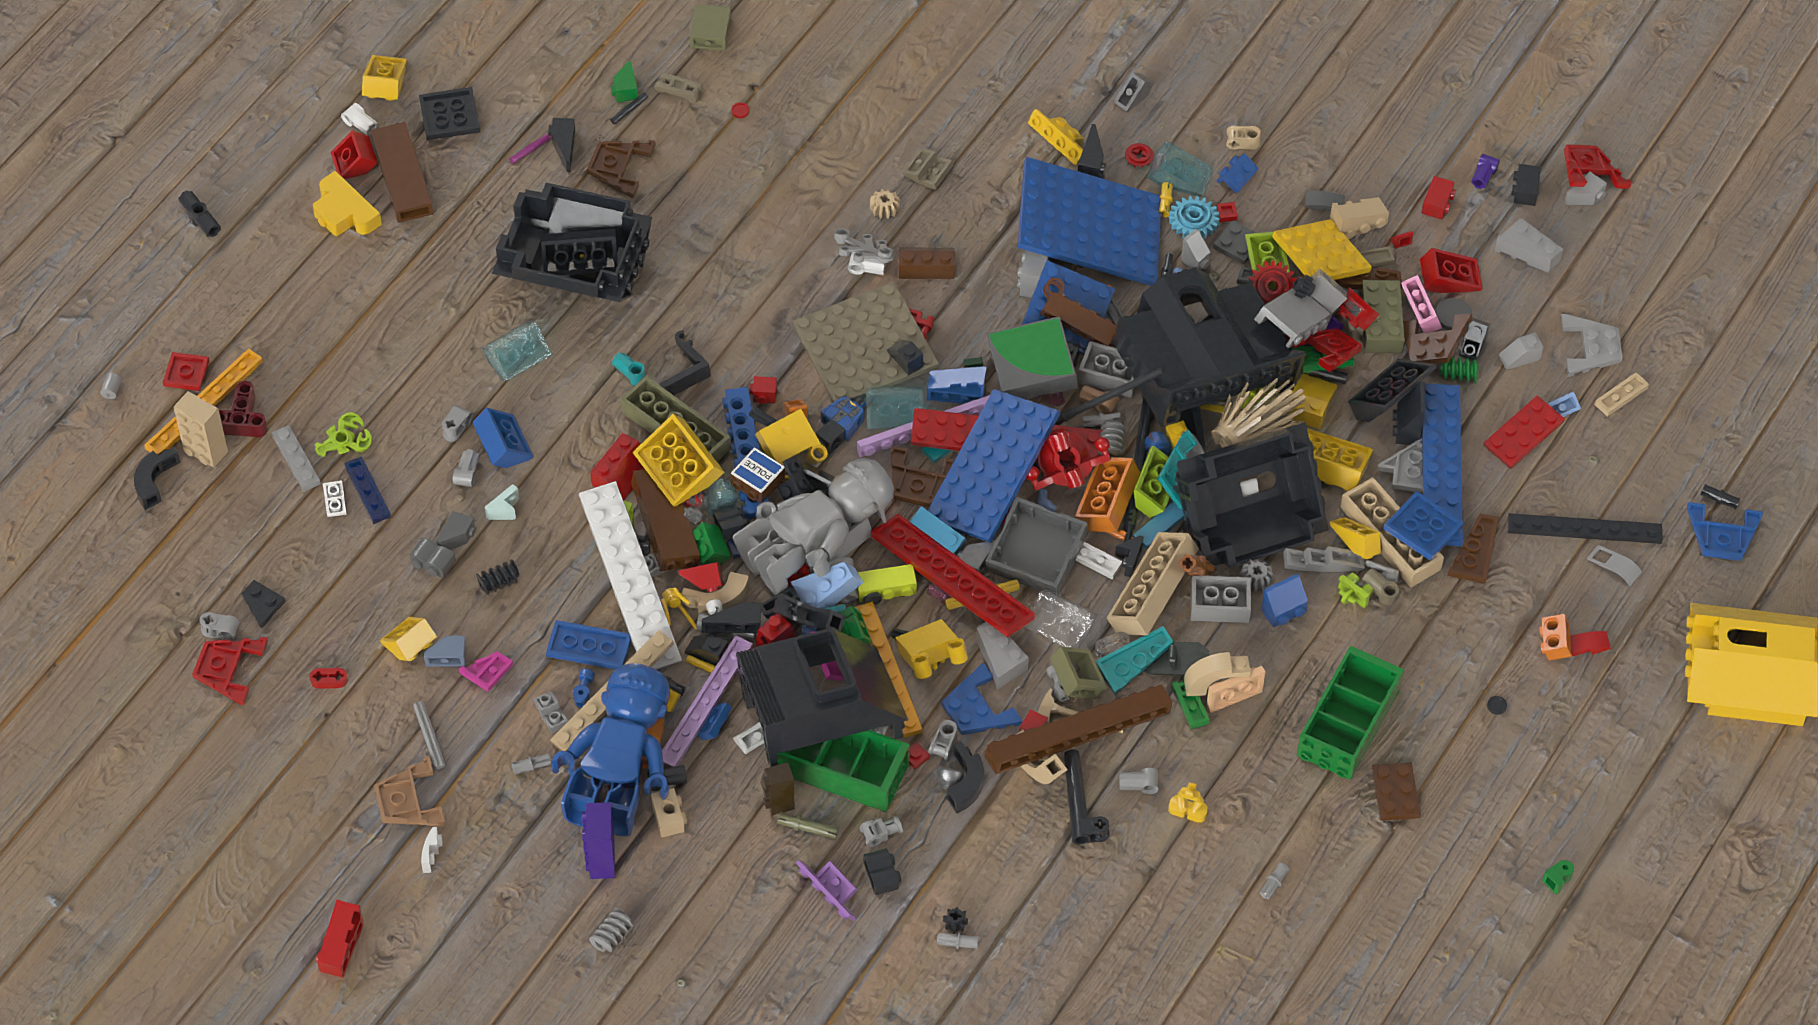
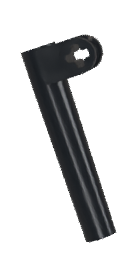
M1074 749L1064 752V762L1067 768L1065 773L1072 841L1075 844L1104 842L1110 836L1109 821L1102 816L1088 818L1080 753Z

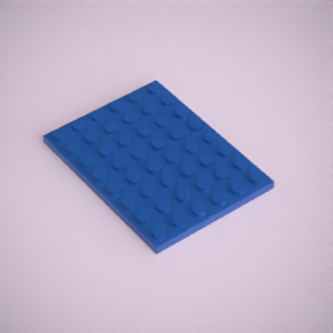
M1026 157L1023 166L1017 248L1152 286L1158 279L1161 213L1158 211L1161 199H1159L1160 195Z

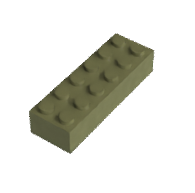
M647 376L620 399L621 412L651 434L672 414H675L686 421L716 462L731 450L729 435Z

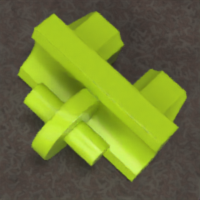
M1353 572L1348 576H1340L1338 589L1340 590L1339 594L1343 596L1341 603L1344 605L1348 602H1351L1353 605L1358 603L1365 608L1373 594V587L1365 583L1360 588L1357 585L1360 579Z

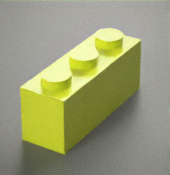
M911 564L858 572L864 582L857 590L859 603L863 602L862 600L866 595L874 592L880 593L882 599L917 594V582Z

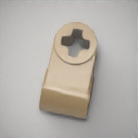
M1234 125L1227 128L1228 140L1226 141V146L1229 149L1255 150L1260 146L1261 131L1258 127Z

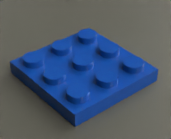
M1416 491L1385 523L1383 529L1431 561L1463 527L1464 522Z

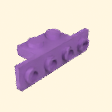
M800 860L796 862L800 867L798 869L804 877L811 878L813 881L811 883L817 891L820 892L822 890L825 893V900L832 906L835 904L839 908L837 912L845 920L849 918L853 921L857 919L844 904L858 889L833 862L829 861L817 874L806 863Z

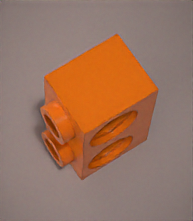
M1565 614L1543 617L1542 626H1539L1540 635L1543 637V642L1540 644L1542 654H1546L1549 661L1572 657L1570 627Z

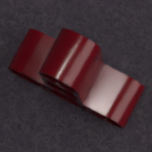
M241 381L237 384L231 410H219L224 435L262 437L268 431L265 416L262 413L253 412L255 392L250 381Z

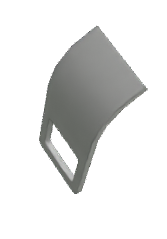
M1600 545L1587 558L1589 561L1617 573L1629 586L1642 573L1638 565L1632 560ZM1599 550L1612 554L1606 563L1593 559Z

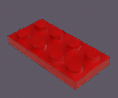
M1537 395L1484 442V446L1512 469L1564 423L1565 418Z

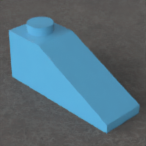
M922 506L910 521L955 555L959 553L968 540Z

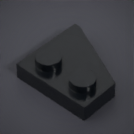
M255 580L242 592L244 601L248 604L251 613L255 616L261 628L285 603L283 596Z

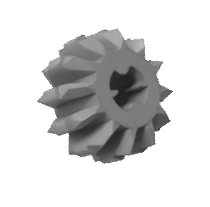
M1250 559L1248 564L1243 565L1240 577L1251 578V588H1254L1255 592L1258 589L1264 591L1265 587L1271 585L1273 572L1271 566H1267L1266 561L1260 563L1259 559L1256 562Z

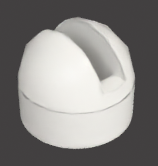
M711 600L706 604L710 615L723 610L720 600Z

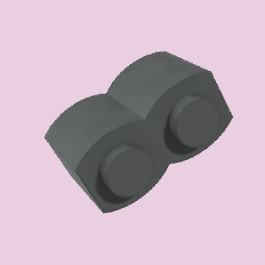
M422 538L410 553L412 565L417 569L428 570L429 574L434 577L444 578L456 562L454 552L446 547L438 546L426 538Z

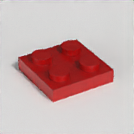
M172 352L163 379V385L165 387L201 391L209 365V357Z

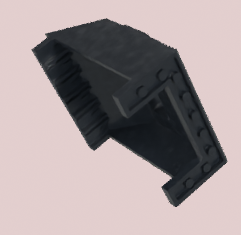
M830 628L757 646L756 648L744 650V652L737 651L736 658L742 697L747 709H755L762 727L766 759L770 767L778 765V753L888 725L890 729H893L895 739L903 737L902 729L905 728L904 721H908V717L876 647ZM836 661L846 686L820 692L810 667Z

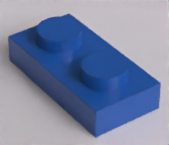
M728 703L717 704L697 736L701 740L717 737L720 732L719 729L728 719V714L732 707Z

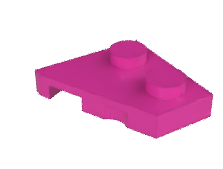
M497 651L486 658L476 660L473 665L468 667L461 666L459 673L489 692L511 669L513 661Z

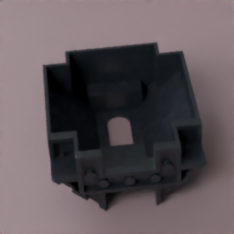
M547 182L542 193L528 189L525 190V193H518L513 205L515 217L508 234H501L496 247L497 261L491 274L615 302H621L632 296L633 280L638 277V267L643 268L646 250L649 248L652 217L633 213L631 202L628 200ZM615 229L618 259L616 271L611 272L601 269L597 279L578 274L554 275L544 272L541 234Z
M1306 422L1177 461L1178 471L1175 473L1174 479L1177 485L1173 486V491L1179 494L1186 522V525L1181 526L1182 530L1190 534L1199 548L1196 553L1197 556H1206V560H1209L1214 566L1225 564L1230 568L1249 562L1250 559L1253 561L1284 551L1286 548L1291 549L1315 541V534L1329 530L1325 514L1326 503L1323 495H1321L1322 484L1319 477H1317L1318 466L1316 460L1313 459L1314 447L1309 440ZM1267 471L1275 475L1276 481L1272 488L1243 497L1239 480Z

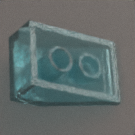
M1167 141L1157 149L1147 178L1160 186L1162 183L1168 182V188L1171 183L1173 184V190L1201 197L1212 167Z

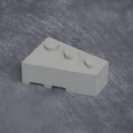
M1520 218L1497 238L1494 252L1506 253L1511 255L1512 259H1521L1526 261L1527 265L1550 272L1560 263L1563 249L1524 219Z

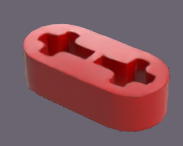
M318 668L313 670L309 676L311 685L318 689L342 688L348 682L347 672L342 668ZM318 676H321V677H322V678H320V681H316V679L318 678Z

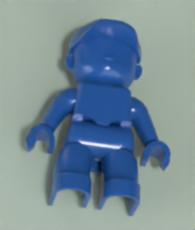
M638 663L625 664L613 671L608 680L607 691L602 692L601 700L606 707L608 717L603 718L601 723H592L586 726L566 751H560L554 755L551 763L552 772L555 774L559 772V768L562 765H570L568 769L570 778L561 801L565 820L583 827L582 811H586V803H597L603 785H611L604 803H611L614 835L623 837L631 835L635 823L634 816L639 803V784L644 757L647 759L650 778L647 779L644 786L645 794L649 795L654 786L661 787L660 796L662 800H665L669 794V786L664 777L662 747L654 736L647 734L646 730L651 728L659 718L666 714L670 687L662 673L652 667ZM591 747L581 761V767L576 769L575 761Z

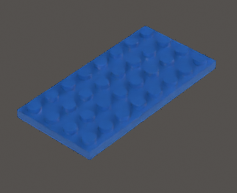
M993 389L928 511L955 531L991 543L1060 415L1059 411Z

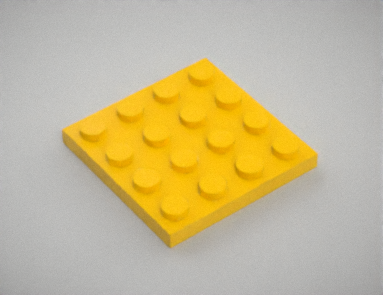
M1331 219L1276 230L1272 235L1304 275L1311 277L1320 268L1331 279L1338 280L1371 271L1372 266L1345 234L1338 230Z

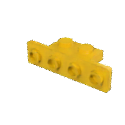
M1035 109L1028 124L1074 165H1078L1083 148L1078 144H1081L1084 140L1079 131L1072 128L1064 118L1049 119L1040 110Z

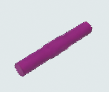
M545 134L509 158L510 162L514 164L550 140L549 135Z

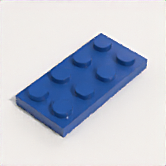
M556 620L546 650V657L616 669L625 664L632 639L629 633Z

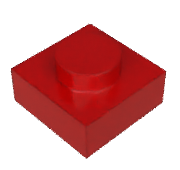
M1235 202L1219 203L1216 205L1217 212H1219V223L1237 221L1238 215Z
M918 742L910 746L909 765L915 770L930 759V754Z

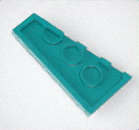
M1164 626L1095 662L1110 689L1116 695L1169 649V646L1173 645V640Z

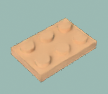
M1262 666L1250 668V677H1230L1225 681L1213 683L1209 687L1206 708L1209 713L1262 693L1265 678L1264 668Z

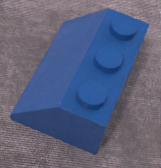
M485 408L473 421L476 433L479 435L489 460L494 466L508 468L531 460L534 457L514 414Z

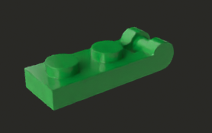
M1184 679L1179 683L1177 681L1172 682V692L1175 694L1190 728L1194 729L1209 724L1210 719L1200 697L1186 696V691L1182 692L1185 689Z

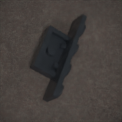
M793 457L783 461L782 463L790 478L788 481L777 486L783 500L785 501L803 493H813L797 458Z

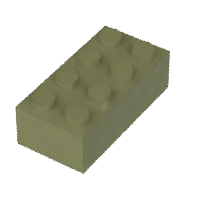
M1363 280L1361 289L1362 299L1380 314L1365 331L1363 330L1365 353H1402L1404 328L1400 281Z

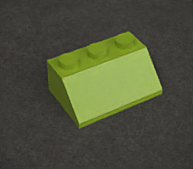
M1274 232L1245 234L1252 270L1258 271L1257 264L1264 267V261H1267L1270 266L1271 260L1275 261V265L1278 262H1282V268L1288 265L1285 251L1272 237ZM1270 281L1268 289L1274 290L1276 284L1274 281Z
M1152 446L1134 489L1136 508L1149 518L1164 512L1170 498L1157 479L1169 457L1155 446Z

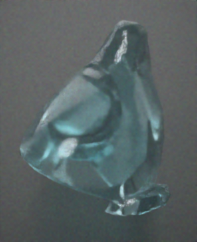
M721 478L710 486L707 501L709 517H713L712 510L731 505L739 499L740 495L734 491L735 488L730 485L728 480L724 482Z

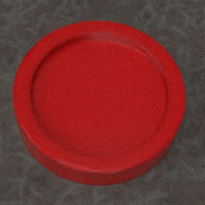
M743 102L735 103L731 108L732 115L736 118H745L749 114V106Z

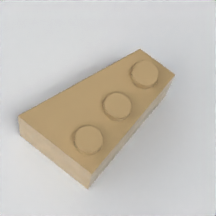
M1379 197L1361 199L1360 203L1346 201L1345 205L1332 203L1330 219L1348 239L1361 233L1365 234L1372 229L1381 228L1388 223L1389 212Z

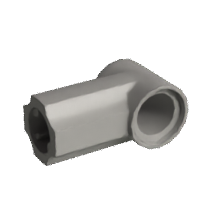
M467 449L463 451L459 466L454 470L453 484L473 487L476 476L475 470L479 460V454L474 450Z
M1145 768L1141 772H1119V790H1141L1145 794L1158 792V770Z

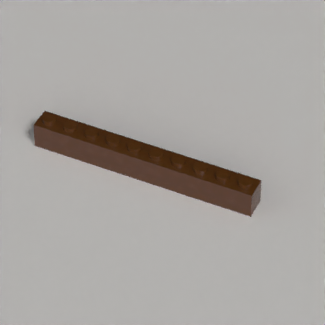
M1162 684L1155 687L1151 686L1144 691L1131 693L1127 697L1116 698L1104 705L1099 704L1092 709L1079 711L1075 715L1064 716L1055 722H1047L1040 727L1027 729L1023 733L1010 735L1006 739L993 741L987 745L985 757L994 773L999 774L1170 714L1173 702Z

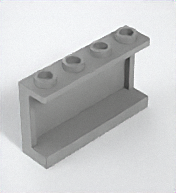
M1293 288L1264 305L1254 319L1259 324L1267 319L1272 321L1290 337L1286 344L1288 348L1293 345L1297 346L1311 334L1314 335L1319 329L1322 330L1328 324L1327 319L1330 316V313L1312 297L1306 296L1302 299L1294 295L1296 291Z

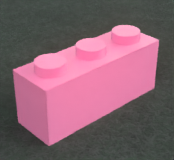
M1418 275L1402 282L1401 285L1423 332L1429 333L1441 329L1442 326Z

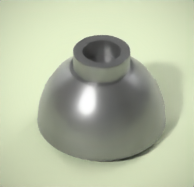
M936 769L937 778L942 784V789H947L959 783L964 776L963 771Z

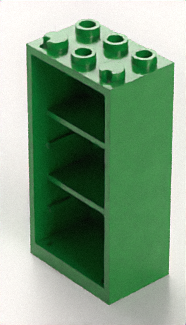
M1350 645L1300 734L1297 756L1304 761L1317 764L1322 769H1328L1342 778L1351 780L1400 691L1404 669Z
M868 730L778 753L777 758L778 765L789 764L794 780L887 813L909 766L910 744Z

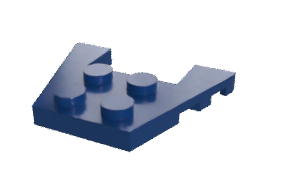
M1691 502L1687 504V511L1702 555L1742 561L1763 512L1746 509L1744 513V526L1705 521V504Z
M984 663L942 700V707L951 721L955 722L957 730L961 735L984 732L990 728L997 727V729H1003L1005 726H1020L1022 724V720L1014 708L994 715L977 687L992 681L993 678Z

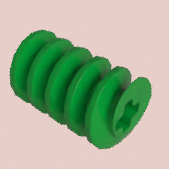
M1452 356L1450 362L1440 364L1439 378L1441 374H1444V379H1447L1450 374L1452 380L1459 376V381H1462L1465 376L1467 382H1469L1473 377L1474 383H1477L1479 365H1477L1476 359L1470 364L1469 358H1466L1464 363H1462L1461 357L1455 362L1454 356Z

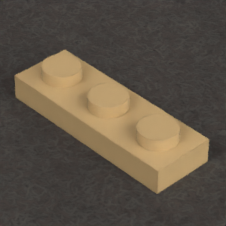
M1636 372L1598 398L1594 405L1608 417L1647 390L1649 383Z

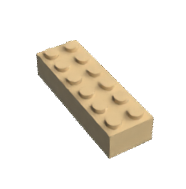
M1373 477L1342 495L1340 508L1351 520L1380 532L1381 555L1394 569L1399 570L1398 574L1410 588L1442 569L1444 557L1440 552L1430 561L1383 529L1385 523L1400 507Z
M1158 532L1107 616V620L1117 634H1149L1185 573L1184 569L1180 567V559L1184 555L1194 556L1199 550L1189 533Z

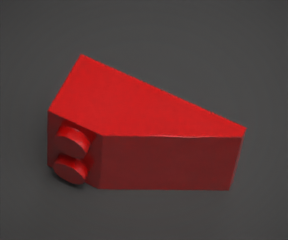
M1431 248L1419 259L1425 290L1436 293L1481 291L1483 289L1478 260L1476 258Z

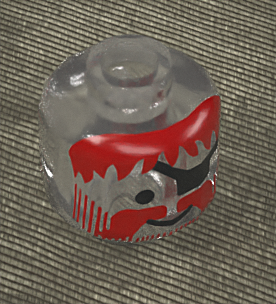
M702 490L682 502L685 512L702 513L704 509H707L708 495Z

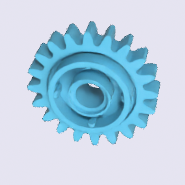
M1189 196L1188 200L1182 197L1181 202L1176 201L1175 206H1171L1169 224H1172V230H1176V235L1183 233V239L1195 229L1199 230L1201 236L1206 239L1207 234L1212 236L1213 230H1217L1219 212H1216V206L1212 207L1211 201L1206 203V198L1200 201L1199 196H1196L1195 200L1191 196Z

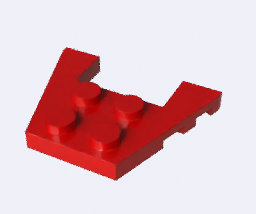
M1569 144L1565 146L1564 155L1570 187H1584L1587 183L1584 174L1589 172L1596 176L1608 175L1615 188L1629 189L1632 185L1629 179L1625 180L1621 176L1622 172L1618 168L1612 167L1610 164L1611 160L1597 146Z
M1339 329L1318 330L1305 341L1302 340L1297 346L1293 345L1291 347L1295 348L1305 344L1312 345L1317 351L1327 355L1319 358V366L1331 372L1359 353L1362 344ZM1283 334L1288 342L1290 337L1287 334Z
M260 637V640L244 638L242 641H231L230 639L205 641L192 673L193 678L238 704L244 705L249 693V687L231 683L242 653L263 656L268 639Z

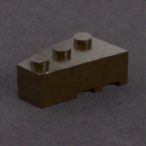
M784 763L765 768L760 781L764 793L763 802L765 808L770 810L771 815L779 814L780 811L794 810V778L789 764Z

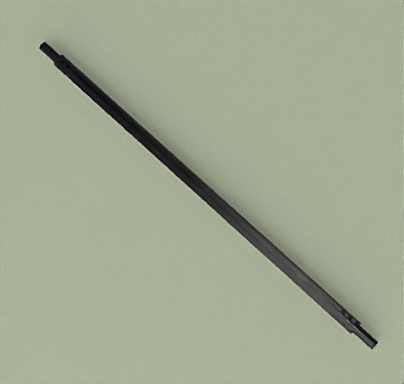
M1170 253L1166 254L1161 277L1173 272L1171 268L1173 255ZM1144 396L1134 462L1140 474L1145 463V439L1149 435L1152 410ZM1134 490L1126 509L1124 528L1127 533L1123 542L1131 539L1136 526L1138 509L1135 505Z

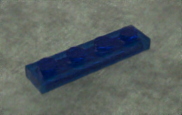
M362 456L345 462V469L372 523L376 524L391 518L390 511Z

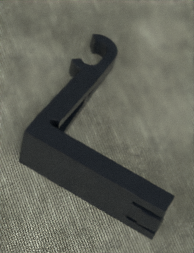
M684 330L678 331L675 334V341L693 366L659 383L662 388L673 396L711 377L709 363L692 347L693 341L683 342L681 340L685 336Z

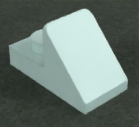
M512 484L485 506L486 518L488 520L516 519L515 509L512 506L518 502L519 493L515 485Z

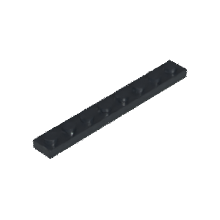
M1508 513V533L1656 544H1662L1663 540L1662 524Z

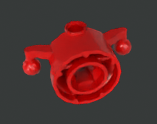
M1064 428L1052 430L1036 458L1038 467L1046 477L1038 481L1039 470L1037 467L1032 466L1026 479L1032 482L1034 490L1041 489L1052 483L1068 486L1069 489L1079 487L1085 483L1084 479L1091 472L1093 466L1111 460L1108 452L1110 442L1105 437L1098 438L1095 442V448L1102 452L1103 455L1090 457L1089 447L1084 438L1079 434ZM1068 448L1073 452V461L1067 467H1063L1059 462L1060 454L1057 452Z

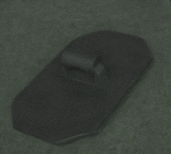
M1173 642L1169 649L1143 671L1151 675H1185L1189 667L1195 662L1209 656V650L1199 642Z

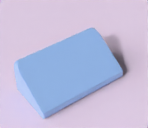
M1574 392L1565 394L1547 403L1563 417L1581 409Z

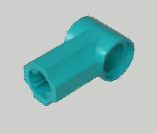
M619 352L615 355L612 366L629 378L633 386L646 376L642 363L635 362L624 352Z

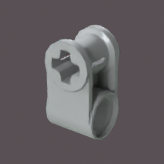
M454 405L442 422L444 439L449 442L458 440L464 430L470 425L473 419V412Z
M206 612L200 617L201 633L205 637L222 640L230 639L233 641L239 620L230 615Z
M945 720L940 724L929 747L928 753L930 755H939L944 757V760L950 758L953 746L957 740V725L955 722ZM950 731V732H952V733H951V734H946V733H944V732Z

